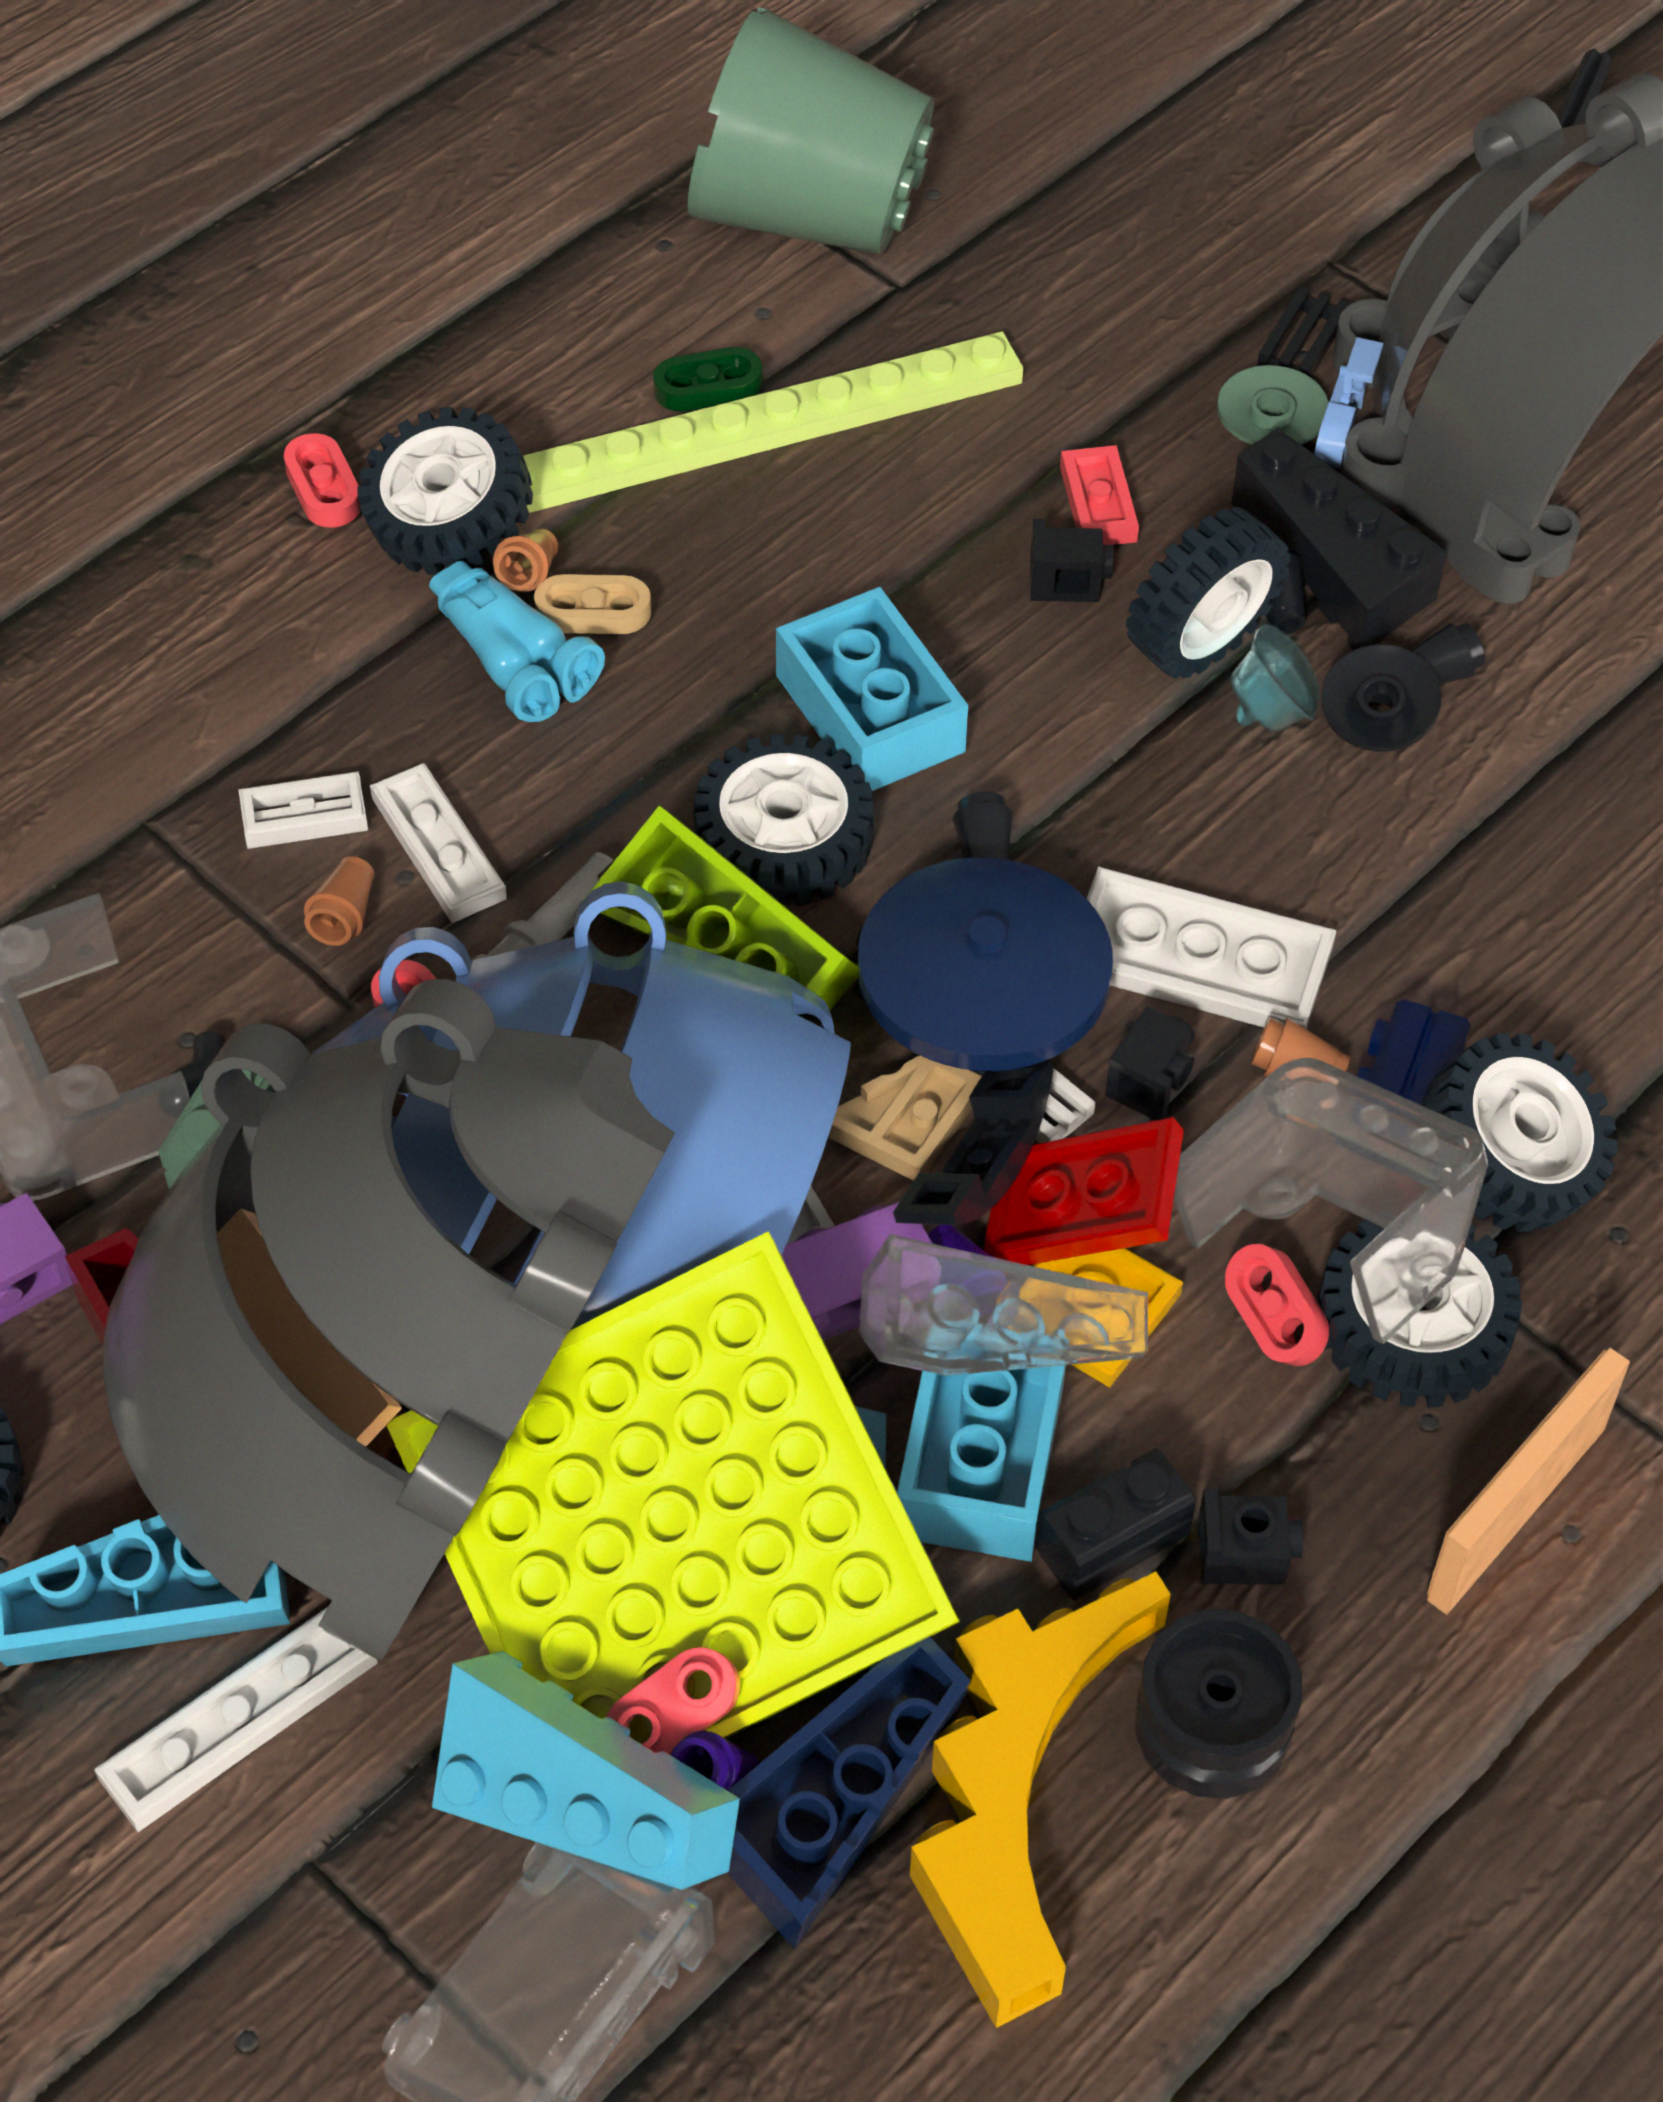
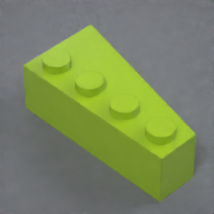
M660 805L591 890L593 891L603 884L614 882L639 885L651 893L661 907L666 929L665 940L789 976L821 997L826 1002L830 1011L858 977L857 964ZM619 906L610 907L599 913L613 922L648 938L650 937L652 929L648 921L635 909Z

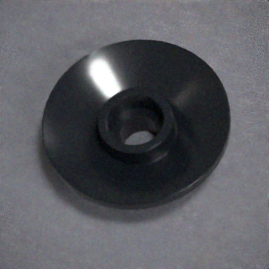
M1393 645L1365 646L1353 650L1340 658L1329 670L1324 680L1321 694L1322 710L1331 729L1347 743L1364 750L1376 752L1399 750L1422 739L1435 724L1439 716L1442 700L1439 680L1430 665L1417 654ZM1382 703L1389 706L1391 710L1379 712L1372 710L1370 707L1374 704Z

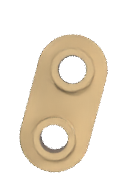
M555 575L541 582L534 593L535 610L553 620L562 629L563 633L629 634L643 628L651 617L649 588L644 582L632 576Z

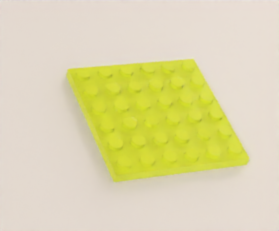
M769 1232L570 1330L511 1434L474 1507L444 1553L489 1653L506 1652L523 1663L521 1670L542 1683L552 1681L574 1695L572 1698L574 1703L600 1719L606 1718L615 1702L680 1653L688 1649L701 1647L724 1654L732 1661L738 1671L740 1693L733 1709L706 1730L724 1739L882 1661L888 1656L960 1622ZM410 1410L392 1419L386 1425L408 1473H412L438 1427ZM703 1670L693 1673L687 1683L688 1691L695 1699L706 1697L712 1687L710 1676ZM636 1716L629 1724L628 1729L631 1730L630 1738L640 1744L650 1738L652 1724L646 1716Z

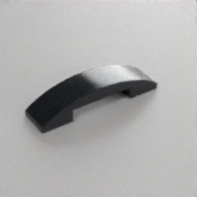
M1043 1061L1012 1070L985 1071L969 1096L975 1116L974 1121L940 1173H918L893 1211L896 1223L967 1224L986 1214L999 1202L1017 1178L1039 1131L1054 1071L1051 1061Z

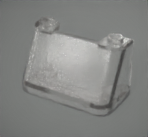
M536 1842L524 1861L522 1867L524 1875L417 2012L414 2015L410 2012L404 2013L387 2033L382 2044V2051L388 2055L384 2064V2073L388 2085L412 2102H576L578 2096L660 1986L663 1985L670 1990L678 1979L677 1963L693 1973L715 1943L712 1900L693 1886L680 1890Z

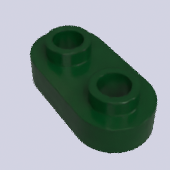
M728 347L668 358L657 365L654 370V397L664 408L684 412L755 396L762 387V362L757 354L741 347Z

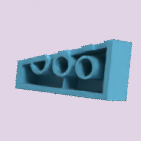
M160 1515L142 1522L140 1519L113 1529L114 1533L79 1547L75 1545L0 1574V1662L5 1666L291 1624L285 1570L270 1560L246 1604L222 1585L190 1554L166 1526Z
M504 1651L452 1663L432 1808L680 1890L729 1872L740 1798L664 1751L654 1753L629 1737L630 1729L610 1717L600 1719L574 1703L572 1701L574 1695L552 1681L542 1683L521 1670L523 1663Z

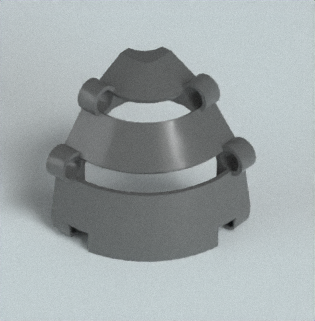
M1646 72L1635 73L1592 99L1586 110L1585 124L1562 128L1556 114L1548 105L1530 96H1523L1479 121L1474 130L1473 146L1476 159L1482 171L1471 177L1453 192L1422 227L1396 272L1389 291L1388 300L1375 298L1359 300L1348 305L1339 317L1332 358L1335 371L1338 374L1341 365L1347 366L1356 337L1384 343L1372 384H1366V388H1372L1374 418L1357 423L1348 432L1340 474L1388 509L1401 507L1426 537L1447 551L1445 559L1460 577L1495 602L1503 604L1518 603L1530 594L1534 574L1545 578L1557 577L1564 574L1570 568L1581 526L1576 514L1568 508L1555 504L1549 505L1550 497L1572 456L1594 421L1641 359L1663 336V81L1659 77ZM1588 162L1602 167L1574 189L1546 217L1537 211H1529L1530 201L1575 163ZM1444 330V334L1450 341L1428 381L1413 418L1407 410L1404 400L1407 382L1427 338ZM1380 461L1391 465H1380L1373 462Z
M431 979L411 989L380 1038L310 1054L303 1043L285 1029L271 1024L252 1023L238 1028L228 1038L205 1070L201 1083L203 1101L210 1114L221 1125L177 1177L153 1212L139 1237L133 1257L112 1299L107 1314L103 1342L104 1384L115 1431L123 1453L141 1489L166 1526L190 1554L222 1585L246 1604L271 1560L291 1576L332 1600L318 1624L319 1627L324 1629L323 1631L381 1662L450 1542L458 1534L474 1507L511 1434L567 1333L572 1328L617 1246L618 1239L675 1132L655 1119L636 1097L629 1076L632 1064L630 1056L599 1040L497 1027L492 1010L478 993L466 985L455 981ZM418 1025L430 1026L441 1030L453 1040L459 1050H448L437 1046L424 1035ZM241 1069L259 1074L271 1084L276 1092L259 1088L248 1080ZM396 1093H409L442 1104L448 1108L455 1141L462 1156L476 1177L507 1208L525 1221L544 1231L517 1285L488 1269L465 1252L436 1224L416 1198L400 1167L393 1144L391 1122L392 1107ZM240 1208L253 1212L257 1216L259 1229L271 1259L289 1292L313 1326L330 1345L365 1378L397 1402L438 1426L412 1473L402 1470L369 1450L334 1424L294 1386L274 1363L254 1335L231 1289L224 1270L217 1240V1233Z

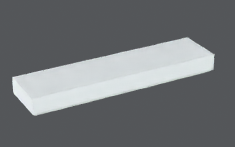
M326 1608L94 1769L97 1778L136 1831L140 1832L378 1664L377 1659L323 1631L324 1629L319 1627L318 1624L326 1612Z

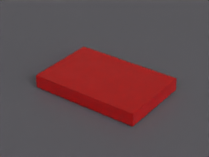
M1174 1117L1034 1144L1017 1178L1005 1195L990 1210L983 1251L999 1262L1005 1269L1168 1241L1184 1129Z

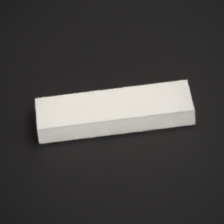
M425 763L370 785L372 800L451 923L507 900L506 886Z

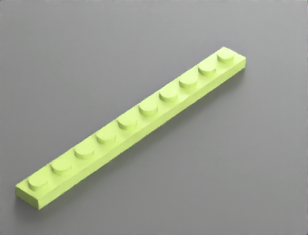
M1002 331L523 455L533 484L530 486L533 492L532 504L526 506L529 513L1022 384L1023 366Z

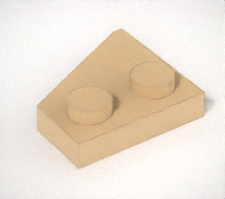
M918 1056L904 1063L898 1072L890 1075H881L863 1084L860 1096L838 1106L828 1138L914 1181L918 1173H927L972 1110L969 1096L982 1076L967 1069L946 1066Z

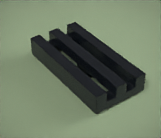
M1300 286L1260 350L1257 366L1275 365L1288 367L1312 378L1336 338L1340 314L1350 305V302L1340 299L1337 306L1329 304L1330 295L1320 292L1317 299L1309 297L1310 289ZM1303 312H1306V317L1279 360L1275 359ZM1320 318L1328 320L1300 367L1292 365Z

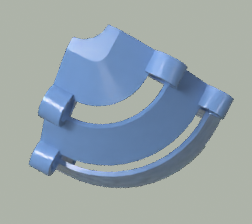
M626 882L603 884L586 896L579 905L575 918L574 937L473 961L464 944L454 935L435 927H423L401 934L388 947L379 974V990L383 1003L312 1053L382 1037L383 1031L407 996L396 980L395 969L403 959L414 953L429 952L439 955L449 962L456 973L455 982L464 984L478 993L492 1010L496 1026L501 1028L571 1037L589 983L620 987L638 996L620 1051L632 1058L629 1076L636 1097L655 1119L675 1132L618 1239L617 1246L570 1330L766 1232L772 1235L782 1256L826 1145L839 1104L850 1055L851 1042L834 1034L830 1010L821 997L789 976L665 940V921L660 905L651 893L639 885ZM624 906L635 909L646 918L652 929L648 942L640 951L631 956L614 957L604 954L595 947L588 932L591 922L599 913L610 907ZM806 1013L815 1015L821 1020V1025L818 1026L798 1015ZM418 1025L424 1035L437 1046L448 1050H459L453 1040L441 1030L430 1026ZM399 1093L407 1098L398 1116H392L391 1127L397 1159L406 1181L418 1201L436 1224L469 1254L497 1198L480 1182L462 1156L451 1128L449 1109L442 1104L409 1093ZM539 1230L512 1283L517 1285L544 1231Z

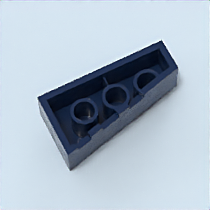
M931 1637L884 1658L728 1790L740 1798L730 1867L727 1873L794 1949H796L933 1750L934 1740L939 1738L940 1733L951 1724L961 1709L971 1680Z

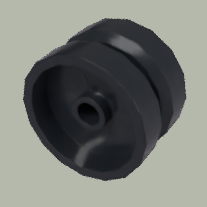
M1206 1609L1178 1618L1158 1634L1143 1663L1141 1686L1136 1702L1135 1735L1147 1763L1168 1784L1197 1797L1228 1799L1257 1790L1279 1771L1291 1745L1295 1723L1302 1704V1672L1290 1645L1268 1624L1240 1611Z

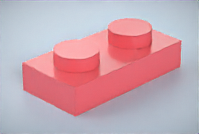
M1117 445L1061 451L1060 469L1076 528L1102 529L1103 544L1117 545L1137 542L1139 524Z

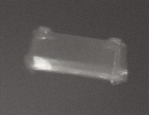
M99 893L0 929V1175L6 1189L15 1197H19L27 1192L32 1200L44 1199L158 1156V1150L190 1100L186 1082L181 1071L120 1094L117 1093L110 1076L97 1066L87 1064L74 1065L50 1074L18 999L119 963L106 911Z
M1300 1058L1278 1067L1180 1154L1174 1200L1189 1244L1198 1249L1242 1209L1262 1218L1281 1219L1291 1216L1300 1210L1315 1195L1384 1228L1385 1230L1350 1261L1374 1340L1384 1344L1456 1275L1488 1168V1160L1482 1138L1474 1129L1326 1062L1314 1058Z

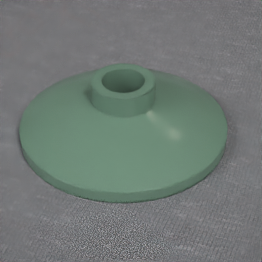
M1263 365L1244 369L1230 377L1219 392L1217 411L1224 427L1232 435L1248 444L1253 445L1276 428H1279L1302 445L1319 434L1328 399L1321 386L1308 375L1288 367Z

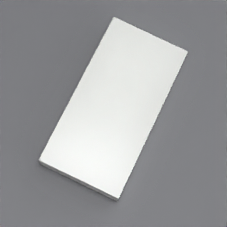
M1098 867L1086 899L1100 915L1110 936L1113 950L1110 986L1260 1027H1265L1269 1017L1284 1022L1286 1017L1307 1029L1337 930Z

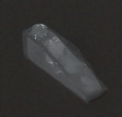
M890 1234L862 1274L859 1334L879 1362L944 1376L1143 1358L1148 1352V1292Z

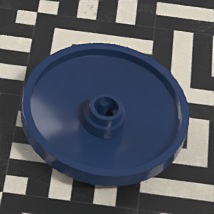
M965 858L938 863L914 872L892 886L877 901L868 914L860 934L858 945V979L863 999L870 1013L878 1024L901 1045L926 1059L946 1066L975 1071H1002L1031 1066L1055 1057L1072 1047L1094 1026L1106 1005L1110 992L1113 950L1110 936L1098 912L1079 891L1064 880L1040 868L1021 862L998 858Z

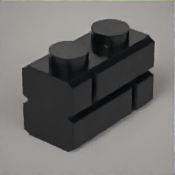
M1154 1448L1132 1460L1131 1467L1122 1466L1039 1512L1038 1528L1040 1531L1037 1532L1036 1548L1067 1594L1073 1600H1076L1190 1535L1191 1516L1194 1513L1196 1499L1161 1450Z

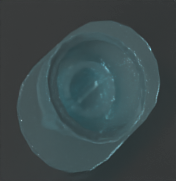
M1262 624L1256 630L1252 649L1232 672L1230 677L1232 689L1240 701L1237 708L1238 723L1241 726H1246L1257 721L1264 728L1272 732H1278L1304 718L1313 721L1316 717L1315 711L1319 700V685L1311 666L1295 643L1282 631L1272 625Z

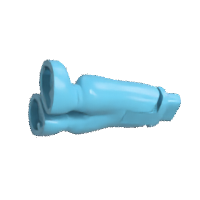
M458 561L437 573L431 579L429 587L438 597L439 610L450 619L455 628L467 640L497 686L506 691V705L518 719L526 722L544 721L558 711L560 705L559 692L570 703L576 702L586 695L598 680L604 667L605 654L595 641L589 637H573L567 641L562 629L553 620L532 608L504 584L490 576L484 569H472L465 561Z

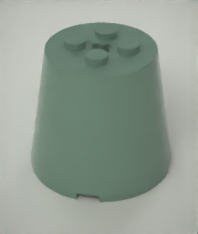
M758 7L757 12L751 11L743 23L726 59L708 112L718 115L710 145L698 144L689 185L688 213L690 217L702 221L881 255L885 251L894 230L901 232L911 201L908 200L912 188L918 190L928 163V159L925 156L934 132V128L930 127L934 98L781 16Z

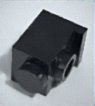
M1033 519L1030 552V601L1099 602L1101 580L1112 579L1114 556L1113 544H1103L1102 529L1045 527V519Z
M1147 1006L1109 1059L1105 1096L1155 1121L1164 1119L1168 1112L1171 1089L1179 1091L1193 1068L1195 1059L1188 1054L1189 1047L1195 1040V1032L1192 1027L1181 1018L1167 1016Z
M1218 1489L1203 1490L1197 1521L1201 1584H1285L1291 1558H1301L1303 1553L1301 1516H1288L1286 1496H1219Z

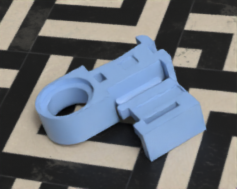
M1356 337L1347 366L1341 365L1331 400L1328 402L1321 423L1314 455L1332 468L1341 470L1345 441L1348 432L1354 427L1356 408L1362 409L1366 384H1372L1384 343Z

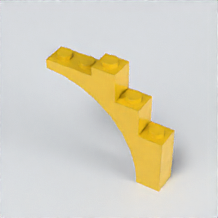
M1156 1571L1136 1581L1130 1577L1120 1579L1106 1587L1099 1594L1097 1600L1075 1611L1070 1607L1056 1610L1041 1620L1034 1631L1031 1630L1017 1608L999 1618L996 1615L980 1617L965 1627L960 1636L955 1638L954 1663L971 1680L967 1694L981 1718L977 1719L974 1715L962 1717L948 1725L940 1733L939 1738L934 1740L932 1772L961 1822L956 1824L954 1820L942 1821L926 1830L918 1838L917 1844L912 1846L910 1877L996 2028L1062 1994L1067 1966L1042 1915L1029 1861L1027 1810L1032 1782L1054 1729L1081 1690L1121 1652L1165 1626L1170 1592Z

